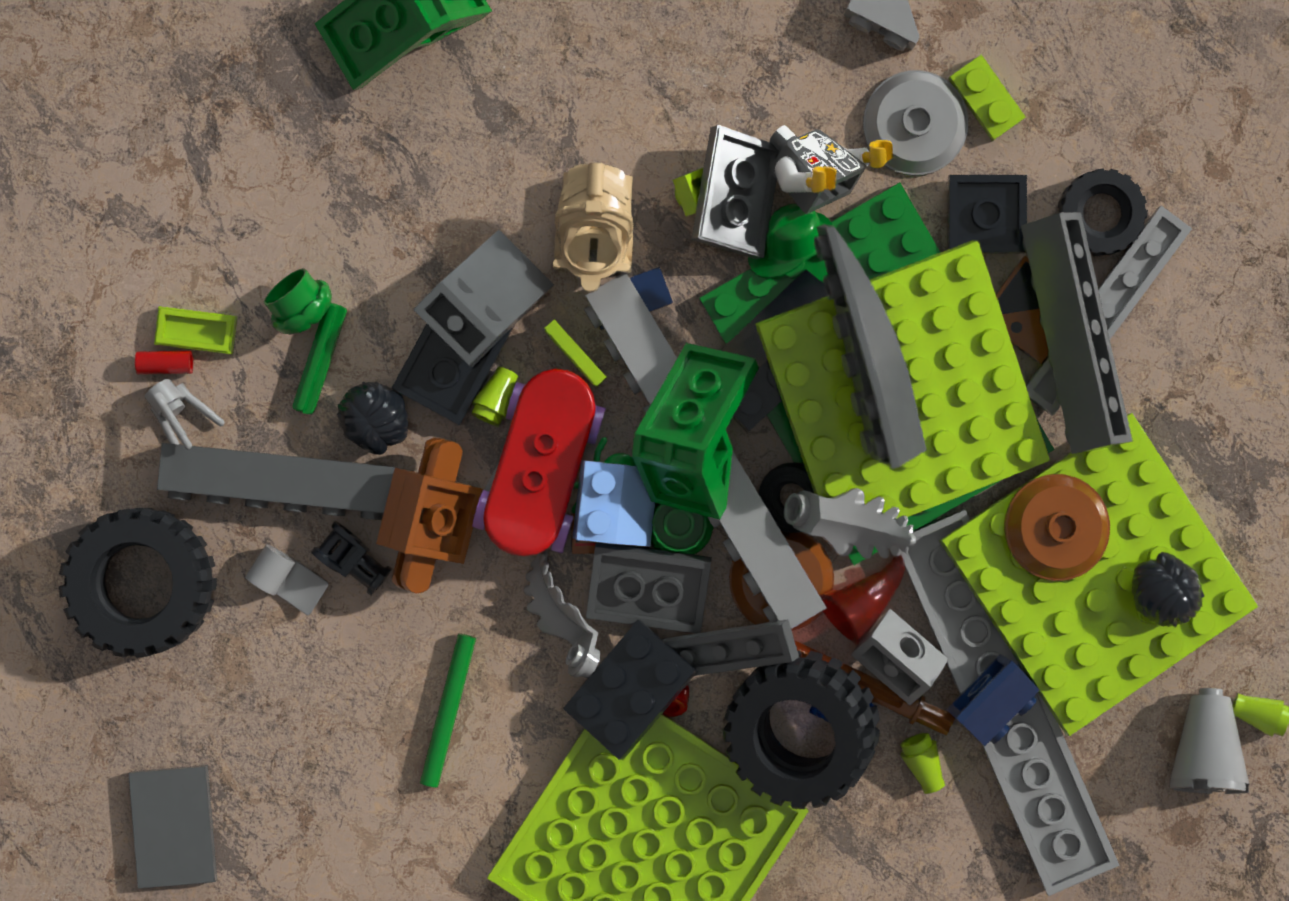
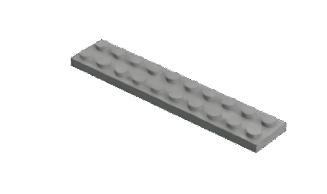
M965 509L913 531V535L916 537L915 545L909 546L907 553L900 550V558L942 654L949 659L946 664L959 694L999 654L1012 660L1024 672L939 542L940 539L970 520ZM1039 693L1034 696L1037 699L1034 706L1023 716L1017 713L1007 723L1010 729L1001 740L995 744L990 741L986 746L981 745L1046 894L1051 896L1120 865L1060 726Z

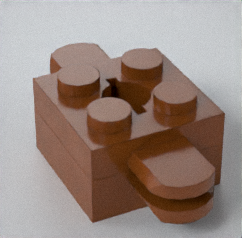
M442 438L427 440L418 472L395 468L376 544L398 551L392 582L395 586L415 594L423 593L429 589L436 559L464 564L473 530L474 516L483 490L482 488L456 481L463 450L459 444ZM426 508L422 516V521H420L422 509Z

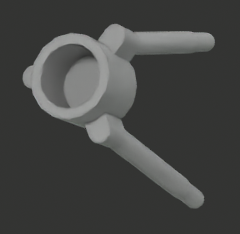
M165 379L154 385L145 394V399L151 405L150 410L158 419L171 444H180L179 439L186 449L192 448V443L175 417L185 408V405L182 403L184 399L218 426L225 424L222 418L193 396L183 383L175 387L170 379Z

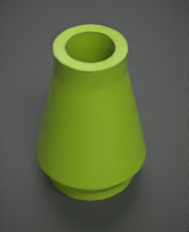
M497 366L493 376L473 400L472 405H474L471 414L485 423L499 427L502 419L507 420L506 414L518 375L506 368Z
M1237 693L1233 703L1235 717L1240 718L1271 737L1274 734L1284 736L1289 724V706L1284 705V700L1245 696Z
M928 733L916 734L905 739L900 745L902 748L900 756L921 785L923 792L930 794L941 790L945 786V782L942 777L937 742L931 740Z

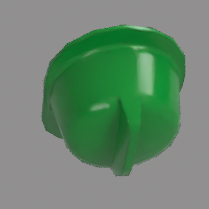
M797 203L780 207L769 220L764 258L756 260L748 257L751 270L759 277L769 279L781 277L793 271L805 261L817 255L814 245V238L818 237L816 226L823 224L833 226L831 220L815 211L805 214Z

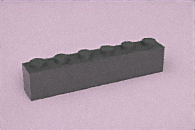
M1081 212L1057 213L1021 225L1024 237L1023 247L1028 255L1032 273L1031 284L1038 300L1040 324L1045 331L1049 349L1048 360L1055 376L1057 400L1062 408L1066 426L1065 436L1070 444L1071 453L1090 452L1132 442Z
M162 443L157 490L168 491L167 498L191 500L193 493L207 495L206 502L230 504V497L245 499V506L268 508L269 501L284 503L283 510L307 512V505L322 507V514L345 516L346 509L361 511L360 518L382 520L394 469L399 467L192 446L191 449H186L181 444Z

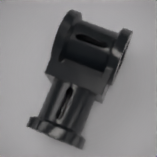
M334 521L331 525L333 530L319 547H314L311 550V553L324 565L340 573L343 577L346 578L349 575L354 577L367 588V593L372 596L393 569L390 566L383 567L369 556L367 552L370 549L349 529ZM341 540V543L339 544V546L335 549V551H334L333 553H331L332 550L335 548V546H336V545L339 543V541Z

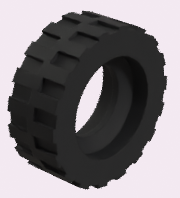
M1104 168L1087 172L1071 182L1062 193L1063 197L1059 200L1057 207L1059 208V213L1081 212L1090 254H1093V256L1115 254L1133 244L1138 239L1139 233L1143 232L1145 227L1144 221L1148 214V210L1145 207L1147 201L1145 196L1142 195L1141 187L1138 183L1135 184L1127 174L1118 173V170H1104ZM1096 194L1112 196L1119 203L1121 209V217L1118 224L1106 232L1093 230L1084 220V205L1090 197Z

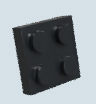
M949 175L947 250L976 240L979 242L982 253L1025 254L1021 225L1027 224V175Z

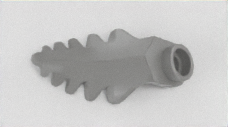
M858 488L850 489L833 498H825L809 491H800L799 493L791 494L785 503L784 516L788 524L793 525L795 529L806 534L822 537L840 556H848L854 546H856L861 556L865 559L871 558L874 547H876L879 555L883 558L889 556V549L892 555L899 556L900 550L907 553L909 546H914L916 543V537L913 535V525L906 526L908 517L904 515L896 519L900 511L898 507H892L883 513L884 499L876 497L865 504L864 492Z
M545 550L537 554L536 559L531 562L533 570L526 574V580L531 584L524 587V593L534 597L527 604V610L541 617L537 622V626L542 632L563 638L573 645L566 657L569 675L575 678L580 676L588 678L593 674L600 660V651L595 648L598 632L585 622L576 606L571 603H565L561 589L553 585L552 574L548 571V551Z

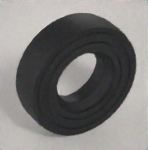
M795 462L785 463L777 466L764 477L758 494L781 531L798 533L802 531L795 529L793 525L788 524L785 520L784 506L780 500V491L785 484L789 483L799 485L804 491L812 493L814 491L804 464Z

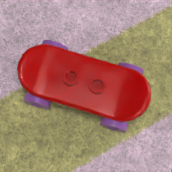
M551 369L533 376L527 384L520 382L515 384L506 414V419L512 420L491 490L482 491L472 527L480 530L485 529L491 542L508 554L522 557L537 555L548 549L551 545V551L563 553L573 520V516L566 514L586 444H596L606 410L604 407L595 405L594 395L589 385L579 375L568 370Z

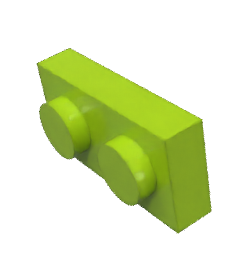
M982 54L948 78L992 141L1026 118Z

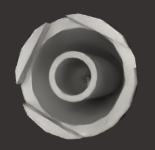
M1200 688L1199 695H1193L1190 699L1170 777V789L1202 794H1212V792L1249 793L1250 784L1231 698L1223 696L1222 689Z

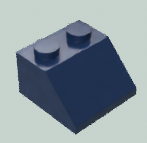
M999 654L946 710L981 744L986 746L990 741L995 744L1005 736L1010 729L1007 723L1017 713L1023 716L1034 706L1037 701L1034 696L1040 690L1012 660Z

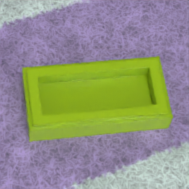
M159 306L154 345L233 355L237 316Z
M555 319L544 328V332L594 387H598L607 379L604 373Z

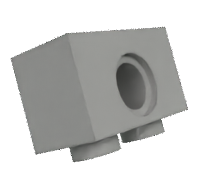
M891 609L869 627L851 654L909 705L914 703L932 687L949 660Z

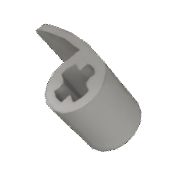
M268 544L264 546L245 576L250 583L271 595L277 594L306 615L311 614L328 587L326 580L284 552Z

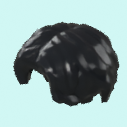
M362 382V384L349 389L341 402L337 404L338 422L344 431V437L374 455L384 454L387 446L401 443L407 437V426L409 424L404 399L401 394H398L387 385H382L378 382Z
M1161 552L1158 554L1156 561L1150 560L1140 563L1134 570L1132 593L1136 610L1151 622L1156 623V625L1177 627L1178 624L1189 622L1191 618L1196 616V612L1201 609L1202 598L1205 596L1199 581V575L1192 567L1174 555Z

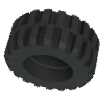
M133 508L102 515L97 518L95 523L86 525L78 532L80 535L79 539L71 542L66 550V553L69 555L67 562L61 563L59 575L65 576L64 585L58 586L60 598L66 597L68 607L63 609L67 619L74 618L78 624L74 630L82 638L89 637L92 639L91 646L100 651L108 649L112 651L114 656L124 658L127 656H135L136 658L148 657L169 650L189 639L188 636L197 631L205 622L203 617L207 612L211 611L214 600L211 599L212 591L217 589V578L212 577L211 569L216 567L213 555H207L204 548L207 546V543L202 536L194 534L192 525L185 520L176 519L174 517L175 514L164 510ZM134 545L147 546L161 554L170 568L173 580L172 594L168 604L156 615L142 619L131 618L121 613L111 602L105 585L106 570L112 557L120 550Z
M798 651L799 657L793 662L757 667L735 692L732 697L733 701L727 707L724 718L728 723L723 728V740L731 742L726 753L730 762L737 761L739 765L735 771L742 781L748 778L754 784L751 790L757 795L761 796L764 792L772 796L771 803L782 806L785 801L791 802L793 809H805L809 802L812 803L814 808L826 806L830 799L837 801L845 796L850 787H854L871 762L875 754L874 749L879 742L880 730L875 726L879 722L880 717L878 708H870L869 706L874 698L868 687L860 688L857 683L861 677L854 670L849 674L841 669L843 662L834 657L830 662L822 660V653L810 651L805 658H802V653ZM796 700L810 704L818 709L827 718L833 729L835 737L833 751L829 755L819 758H806L788 751L780 744L772 731L769 716L772 706L777 702Z

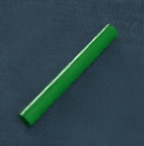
M462 633L457 635L419 782L422 785L434 788L439 786L476 637Z

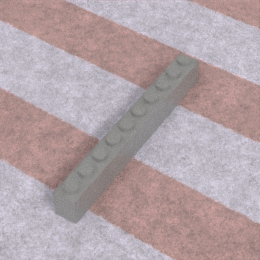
M622 273L600 286L597 291L585 295L589 306L585 307L584 311L595 329L601 325L603 326L609 337L603 343L615 362L619 359L623 360L629 370L623 376L634 395L642 392L649 404L643 408L646 413L677 357L626 273ZM732 452L727 508L720 520L708 516L707 518L714 528L719 525L722 526L728 539L723 541L726 550L734 562L741 559L748 570V573L743 575L748 587L754 596L761 592L769 605L762 609L769 622L789 620L790 627L793 629L826 609V606L736 455Z

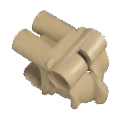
M594 162L574 166L568 172L563 173V188L555 215L556 233L553 268L555 270L566 268L570 273L581 278V286L589 293L598 290L601 279H605L617 271L629 274L632 268L633 218L631 213L633 177L624 175L616 167ZM590 250H597V262H590Z

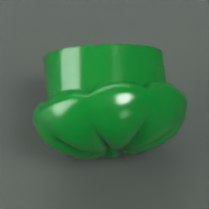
M302 268L290 273L277 283L265 297L264 304L272 313L271 323L273 328L281 334L292 335L310 329L311 324H316L322 319L331 305L332 293L328 283L323 280H314L308 271Z
M655 503L651 545L657 550L695 555L708 544L714 527L707 516Z

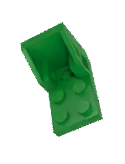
M343 0L318 20L315 26L352 90L363 88L411 50L431 45L483 19L492 10L486 0Z
M690 343L685 344L634 434L632 458L651 502L721 519L727 508L733 452L726 428L759 369L755 358Z

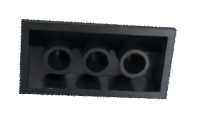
M807 269L721 349V351L755 358L759 367L732 417L746 432L751 431L782 401L755 324L827 296L824 283Z

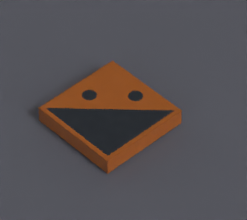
M1023 256L997 291L996 297L1011 343L1038 364H1042L1048 355L1049 349L1045 331L1040 324V309L1036 292L1031 284L1032 273L1029 260L1026 256Z

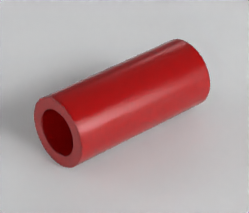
M137 351L135 354L136 374H192V351Z

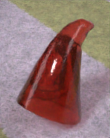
M901 555L895 556L881 571L820 595L826 606V609L822 612L833 626L852 643L859 644L893 598L904 576L905 562Z

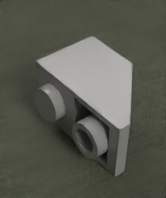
M851 0L844 13V16L850 19L849 24L864 33H869L870 30H873L885 36L883 41L887 45L900 51H904L905 47L913 50L920 37L908 0Z

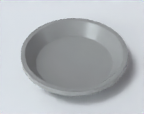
M905 71L889 77L872 93L864 111L863 131L868 147L871 142L876 140L892 142L893 158L886 162L885 167L904 175H927L944 168L962 149L968 132V113L961 95L946 79L928 71Z

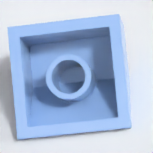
M581 461L572 538L611 544L650 546L655 502H651L636 466Z

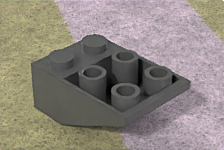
M498 230L447 275L413 310L469 366L473 367L554 284Z

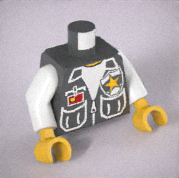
M785 125L778 128L770 138V143L780 152L771 167V172L778 180L782 191L787 192L805 214L851 194L869 163L873 168H881L887 161L893 158V145L888 140L871 142L869 144L870 152L867 148L846 149L821 130L815 129L797 137Z

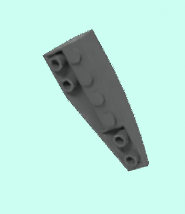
M823 224L816 226L818 237L814 238L815 250L819 260L825 261L828 276L823 278L824 288L829 300L834 299L837 315H834L832 318L833 326L839 339L843 338L846 354L842 355V364L848 378L852 377L855 392L851 393V402L855 414L861 416L864 431L860 432L862 448L866 455L870 454L871 458L889 468L900 467L926 451V445L909 372L899 342L880 298L860 263L838 231L831 225Z

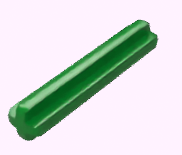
M331 303L328 311L319 322L292 405L293 409L308 415H312L315 412L347 314V309L341 305Z

